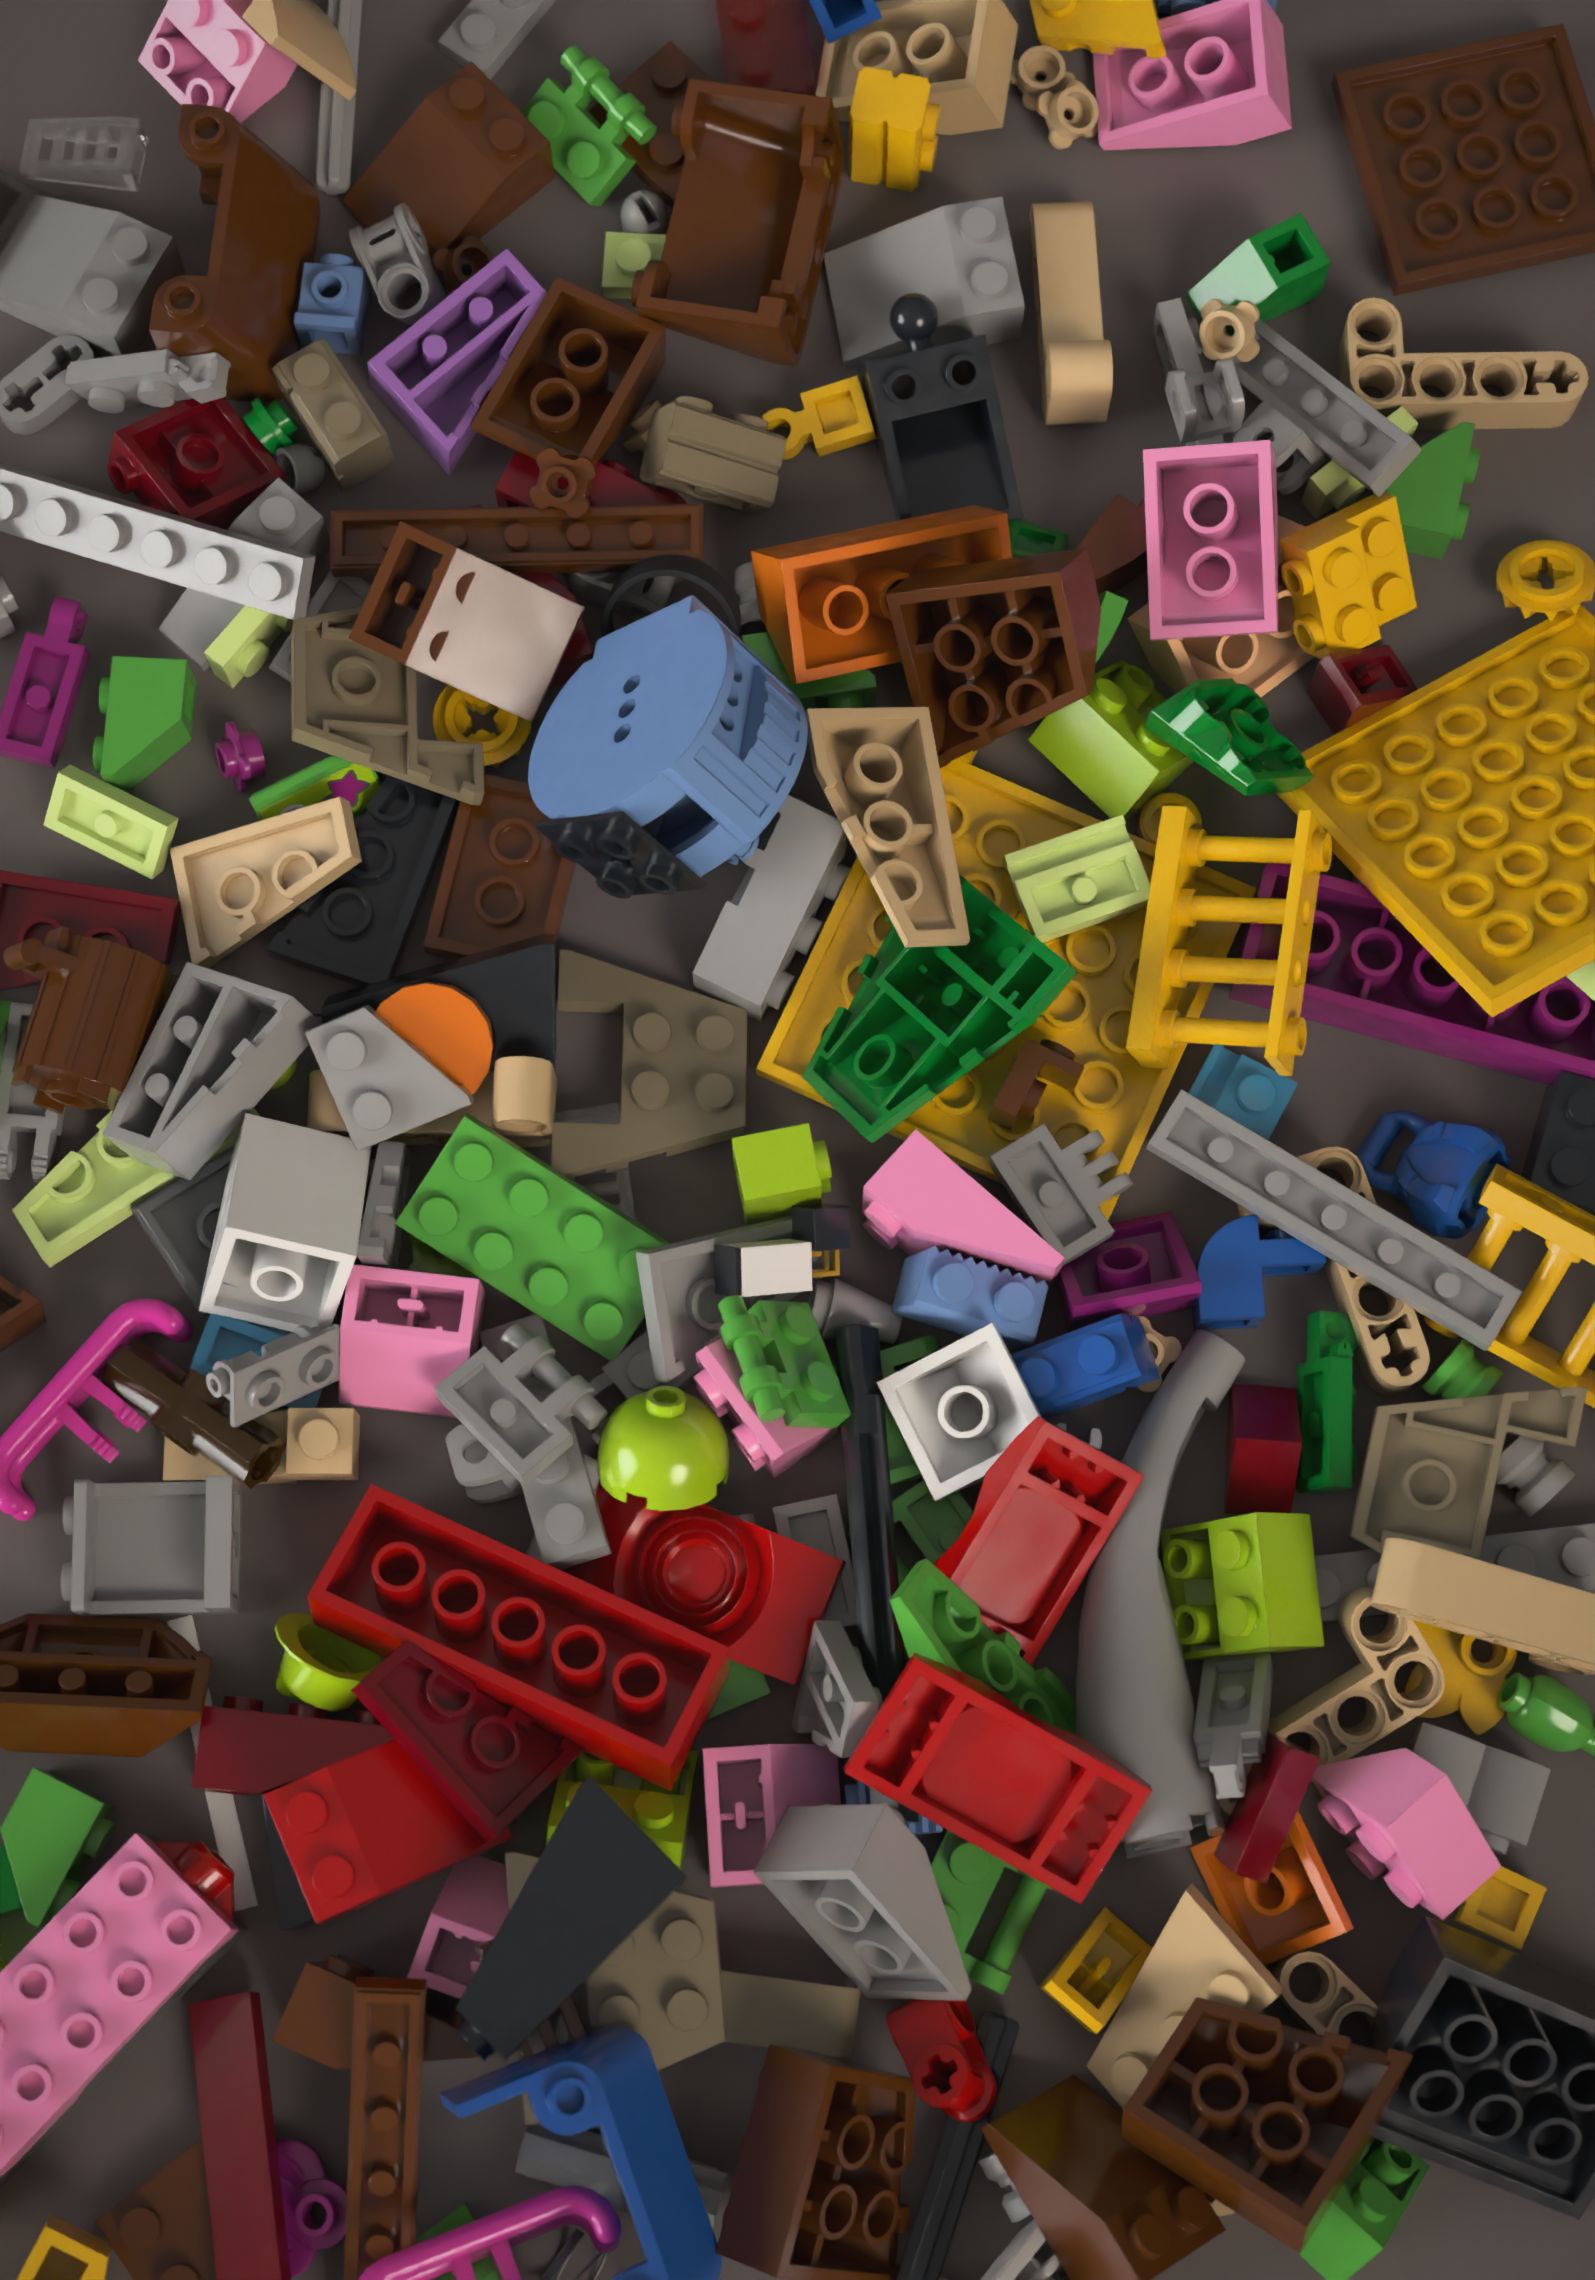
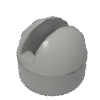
M639 190L627 197L621 207L620 218L623 233L665 235L669 225L668 210L663 199L655 192ZM639 207H647L656 221L648 225Z

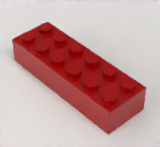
M373 1484L368 1488L307 1596L314 1625L385 1658L407 1640L474 1681L476 1690L508 1709L514 1705L534 1718L532 1724L560 1740L566 1737L583 1747L584 1751L670 1791L729 1675V1647Z

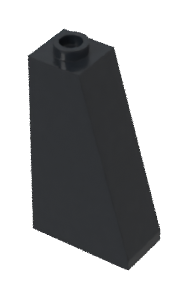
M541 934L329 995L322 1006V1014H312L323 1024L366 1005H369L376 1011L381 1002L407 985L425 982L454 985L476 999L490 1019L494 1042V1055L490 1071H494L495 1060L509 1056L542 1058L550 1061L555 1071L557 1059L556 934Z
M590 1776L579 1786L456 2006V2013L464 2022L455 2031L483 2061L494 2052L505 2063L683 1884L687 1877Z

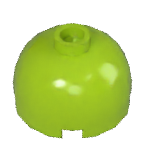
M658 1386L626 1399L615 1407L601 1432L597 1458V1473L600 1484L615 1499L622 1502H627L628 1492L635 1496L646 1497V1509L657 1511L689 1509L707 1503L716 1497L717 1484L721 1481L726 1484L728 1479L729 1447L721 1420L717 1413L704 1401L683 1392L679 1388Z

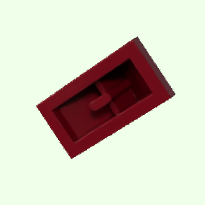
M1390 645L1327 654L1319 661L1307 694L1335 735L1418 689Z
M1233 1383L1229 1388L1224 1496L1225 1514L1244 1515L1254 1512L1291 1513L1302 1447L1296 1388Z

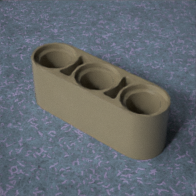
M721 1970L727 2037L724 2042L769 2048V2044L813 2051L828 2056L853 2058L861 1989Z

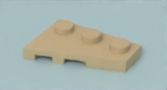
M1193 1883L1185 1890L1087 2064L1089 2070L1122 2108L1125 2107L1196 1997L1260 2013L1277 1999L1284 1989Z

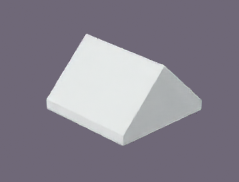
M991 1323L876 1382L934 1501H938L983 1481L985 1473L1011 1442L1037 1416L1041 1417L995 1323Z

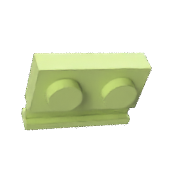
M1123 814L1004 855L1003 865L1012 881L1013 891L1029 932L1044 943L1147 907L1150 882L1134 841L1130 839L1125 827L1126 821Z

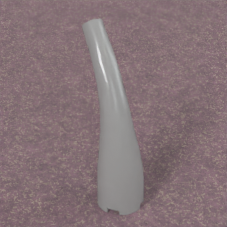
M1200 1329L1195 1331L1158 1388L1121 1461L1139 1471L1145 1477L1087 1572L1079 1621L1075 1676V1734L1124 1765L1149 1783L1152 1788L1151 1794L1119 1843L1124 1844L1127 1859L1191 1845L1192 1841L1189 1830L1203 1824L1206 1825L1208 1836H1217L1226 1830L1219 1800L1216 1798V1788L1212 1772H1210L1209 1767L1200 1768L1198 1753L1193 1739L1196 1709L1161 1561L1158 1558L1168 1497L1178 1464L1190 1437L1205 1410L1216 1412L1246 1361L1245 1357L1231 1344L1210 1332Z

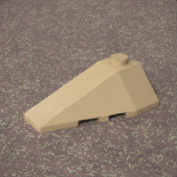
M929 707L807 709L808 741L814 774L905 948L967 945L970 941V934Z

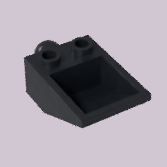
M908 293L901 296L895 301L890 310L889 321L895 335L907 342L908 350L857 362L863 393L877 438L875 439L876 447L897 521L972 505L1007 512L1008 521L1022 518L1023 513L986 335L972 334L932 344L930 336L934 333L938 324V311L935 304L930 298L920 293ZM965 360L967 361L970 380L960 385L954 381L952 369L958 361ZM905 374L910 378L913 390L908 397L899 399L893 393L892 384L896 377Z

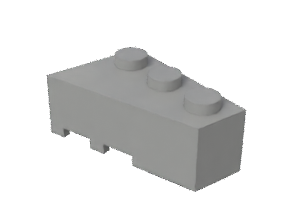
M790 795L787 796L776 813L775 820L760 848L757 847L754 854L744 862V864L750 867L732 901H726L692 973L695 991L707 997L746 1009L747 1016L760 1023L770 1006L777 1010L782 1007L795 979L794 975L788 973L798 952L806 956L811 952L823 927V922L816 918L827 898L836 902L851 870L850 867L845 865L847 835L837 818Z
M186 962L102 1135L137 1162L191 1180L242 1122L245 1113L249 1114L309 1045L305 1032L322 1023L291 995Z

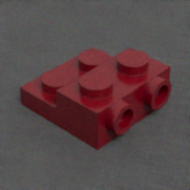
M224 397L202 404L195 399L183 400L115 431L107 464L109 477L121 494L126 495L133 492L144 506L222 529L230 526L234 512L254 502L278 477L282 481H285L286 477L283 470Z

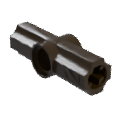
M135 1338L128 1344H120L106 1361L107 1368L101 1381L131 1407L138 1409L151 1418L149 1422L157 1430L190 1455L196 1457L200 1453L249 1489H252L261 1482H267L280 1466V1458L286 1446L285 1443L272 1430L261 1425L255 1419L235 1428L231 1426L230 1400L224 1396L219 1398L213 1396L207 1387L206 1377L193 1369L188 1373L138 1338Z

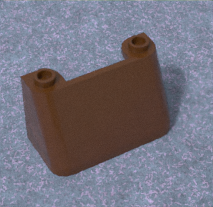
M689 79L685 100H678L676 102L672 116V135L674 138L680 139L685 159L661 260H650L645 271L638 270L636 272L631 291L632 305L637 308L640 315L665 326L666 329L769 363L795 367L798 365L802 355L844 171L845 145L832 99Z
M182 103L178 130L179 144L186 158L199 167L201 173L199 193L203 204H217L207 277L183 275L175 276L165 281L157 290L153 300L149 331L157 350L168 349L178 357L217 352L231 362L226 385L227 394L224 399L252 402L257 397H260L265 403L272 402L274 399L279 401L282 397L272 368L276 363L302 349L294 325L295 312H298L304 262L314 263L321 216L317 191L312 182L225 109L215 106Z

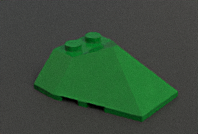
M960 874L959 878L970 934L969 943L961 946L905 948L887 914L884 920L891 927L876 956L866 954L857 972L864 979L848 1010L840 1006L838 1007L802 1076L871 1143H874L1012 1038L1036 1023L1078 973L1071 965L1018 924Z

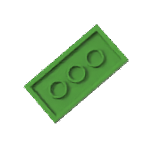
M469 1113L465 1114L395 1222L397 1226L609 1361L619 1356L645 1316L636 1252L671 1244Z

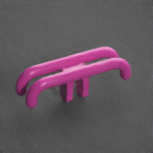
M139 1298L123 1303L109 1314L0 1437V1510L11 1515L18 1521H27L34 1516L36 1504L22 1487V1474L63 1425L69 1428L109 1463L115 1459L120 1453L115 1448V1443L101 1431H96L77 1410L91 1396L113 1411V1416L128 1429L133 1428L138 1432L147 1420L102 1383L101 1380L107 1368L106 1361L120 1344H128L135 1338L140 1340L143 1336L152 1332L161 1333L175 1343H185L190 1340L193 1334L192 1324L183 1317L180 1311L160 1299Z
M577 2185L555 2188L385 2256L367 2267L358 2280H431L452 2271L455 2280H476L472 2263L490 2256L500 2280H522L510 2247L562 2226L573 2224L586 2230L596 2250L606 2254L611 2253L618 2247L622 2225L609 2200L595 2190Z

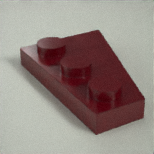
M0 870V991L40 985V979L21 969L13 970L9 968L4 962V952L10 945L30 938L38 939L44 945L48 931L61 926L70 928L68 935H81L109 940L141 951L165 965L171 964L181 910L180 901L173 898Z
M407 1640L399 1645L351 1689L356 1697L486 1843L496 1838L585 1750L566 1737L559 1740L532 1724L534 1718L514 1705L508 1709L476 1690L474 1681Z

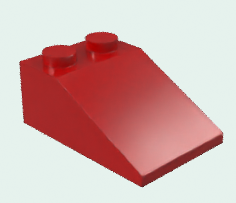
M395 1739L328 1765L263 1795L316 1924H329L514 1839L509 1826H507L496 1838L486 1843Z

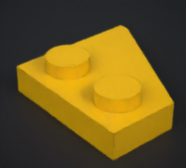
M1030 0L1037 36L1041 45H1050L1059 51L1083 48L1091 53L1114 55L1116 47L1145 49L1148 58L1159 59L1167 56L1154 0Z

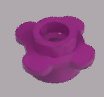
M231 721L225 723L226 734L221 737V742L215 744V755L223 778L233 777L236 790L242 793L247 791V780L265 775V760L256 732L252 728L238 731L235 723Z

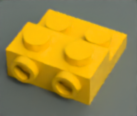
M1384 492L1378 497L1373 494L1280 539L1284 559L1281 569L1282 578L1286 588L1291 593L1296 616L1293 630L1296 640L1304 652L1322 659L1329 653L1362 649L1381 639L1379 626L1417 608L1395 495Z

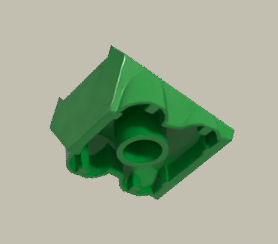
M1233 679L1194 681L1151 710L1144 725V728L1245 796L1291 792L1310 782L1314 777V774L1306 766L1304 757L1294 743L1278 733L1270 724L1271 714L1261 697L1248 686L1236 683Z

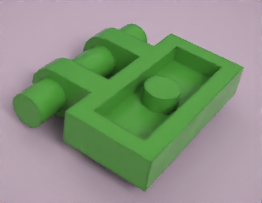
M573 45L563 53L560 59V63L572 74L571 85L566 89L559 81L547 78L521 113L549 140L554 169L589 205L600 207L637 162L621 144L630 134L640 145H644L653 138L657 127L644 115L645 106L632 93L624 94L609 79L610 71L597 57L588 58L576 45ZM594 98L608 111L607 120L603 125L586 110Z
M741 1295L728 1296L719 1302L718 1308L724 1321L720 1327L726 1348L729 1351L735 1352L743 1373L739 1379V1384L745 1400L754 1403L762 1422H772L783 1416L787 1427L837 1428L851 1415L809 1303L758 1300L747 1310Z

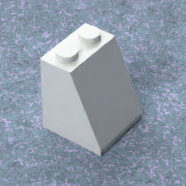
M245 1113L231 1156L198 1311L236 1318L291 1332L301 1325H307L310 1328L319 1327L322 1330L330 1327L357 1257L371 1146L357 1152L352 1139L349 1137Z

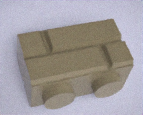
M325 338L316 340L276 363L272 368L282 399L314 448L319 451L320 457L328 464L329 471L342 491L355 487L389 467L395 461L392 449L390 448L388 434Z
M679 396L676 402L674 401L655 409L651 417L647 437L648 447L644 452L639 476L641 481L750 515L771 508L775 501L779 481L778 470L782 466L787 440L784 436L767 431L768 422L766 420L747 414H734L732 419L713 414V404L690 396Z

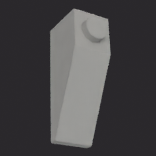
M279 477L234 520L228 529L235 533L316 556L315 562L330 548V536L323 516ZM187 588L158 629L163 636L205 672L210 667V664L204 652L245 605Z

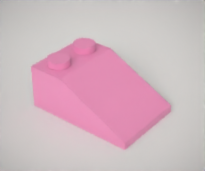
M1221 0L1160 19L1159 23L1167 56L1159 59L1148 58L1145 49L1116 47L1114 55L1093 53L1095 93L1099 109L1097 120L1099 145L1103 150L1235 146L1292 129L1283 24L1267 0Z
M1261 440L1144 449L1143 465L1150 640L1278 633V506L1276 453L1271 441Z
M916 1129L863 1186L861 1214L867 1218L863 1227L877 1242L888 1250H892L898 1245L908 1255H912L936 1245L939 1252L948 1249L951 1256L960 1253L963 1260L972 1257L975 1263L984 1260L987 1267L996 1264L999 1271L1008 1268L1011 1275L1020 1272L1023 1278L1032 1276L1035 1282L1045 1280L1048 1290L1057 1280L1065 1258Z

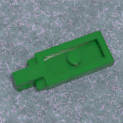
M1317 1311L1307 1315L1306 1363L1297 1365L1296 1396L1302 1438L1296 1478V1490H1298L1299 1494L1323 1495L1352 1488V1475L1357 1461L1356 1450L1352 1444V1411L1357 1399L1356 1384L1352 1379V1357L1354 1356L1353 1350L1358 1345L1349 1314Z

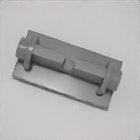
M334 1324L322 1330L319 1327L310 1328L307 1325H301L295 1328L292 1333L262 1345L261 1357L253 1351H248L230 1360L223 1359L216 1362L213 1366V1371L206 1375V1384L213 1396L217 1398L224 1396L230 1400V1425L235 1428L339 1381L340 1326Z

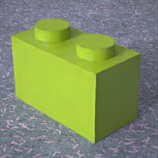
M809 1123L732 1138L734 1170L746 1226L792 1215V1206L821 1204L822 1194L831 1192L830 1178H832L826 1143L825 1140L813 1142Z

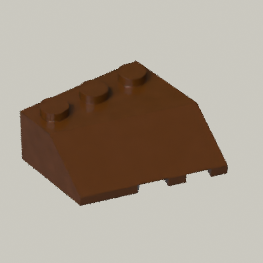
M1088 548L917 570L885 594L913 707H929L940 768L972 750L975 752L993 743L997 738L1023 725L1027 726L1088 696L1093 690L1101 606Z
M1196 1997L1123 2108L1120 2137L1301 2254L1371 2140L1413 2058V2054L1391 2048L1388 2049L1387 2053L1352 2044L1350 2043V2037L1325 2031L1324 2036L1281 2025L1280 2020L1275 2017Z
M769 2044L765 2064L759 2076L758 2090L747 2133L741 2145L740 2160L729 2202L723 2214L722 2229L715 2253L781 2279L896 2280L901 2264H896L898 2233L901 2234L909 2231L910 2205L900 2202L901 2173L912 2162L916 2092L913 2089L911 2078L813 2051Z

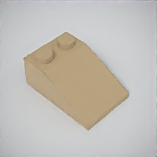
M1002 0L878 1L876 4L882 15L881 19L828 44L825 37L815 96L832 99L838 121L849 122L859 71L867 66L892 71L893 77L896 78L900 73L928 78L929 84H931L930 103L941 105L936 134L955 135L1003 128L1018 24Z

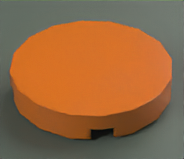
M425 982L404 986L381 1002L376 1012L392 1025V1029L404 1040L414 1043L431 1058L430 1062L459 1086L462 1084L472 1095L478 1090L491 1070L494 1042L490 1019L476 999L454 985Z

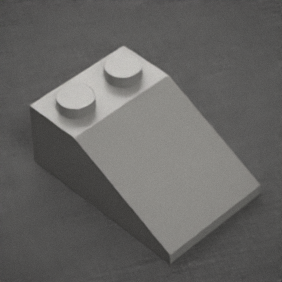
M26 193L0 236V310L57 337L62 335L78 336L88 342L93 353L100 357L138 353L150 332L151 312L157 290L165 281L175 276H183L185 269L174 238L169 234L118 211Z
M1002 196L941 206L825 253L823 264L844 368L857 366L859 361L908 350L907 342L895 335L889 321L890 310L895 301L908 293H920L927 296L937 308L938 324L934 333L930 336L932 344L972 334L986 335L987 344L1021 339L1025 303Z
M880 1802L788 1807L753 1872L858 1989H861L862 1994L867 1999L967 2000L972 1988L926 1849L905 1825L904 1817L887 1803Z

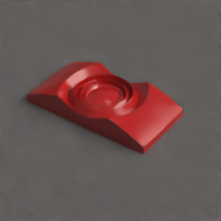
M1037 1416L1011 1442L985 1473L973 1515L958 1540L933 1565L978 1604L981 1621L998 1635L1008 1632L1021 1643L1019 1655L1032 1666L1145 1476L1134 1468Z
M599 1483L595 1496L612 1554L566 1568L563 1572L729 1647L730 1660L797 1686L804 1669L814 1621L824 1620L846 1561L705 1504L684 1510L646 1509V1497L635 1496L627 1492V1502L625 1503L615 1499Z
M915 1652L844 1766V1773L1080 1904L1152 1792L1149 1783L1080 1736L1041 1721L1018 1708L982 1681Z

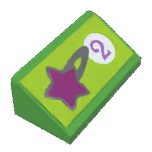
M330 755L252 794L249 800L259 821L340 796L350 801L354 819L368 811L367 804L382 784L375 770Z

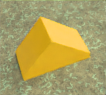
M1104 1907L1039 1984L1038 1988L1088 2032L1097 2034L1105 2026L1128 1993L1153 1948L1108 1908Z

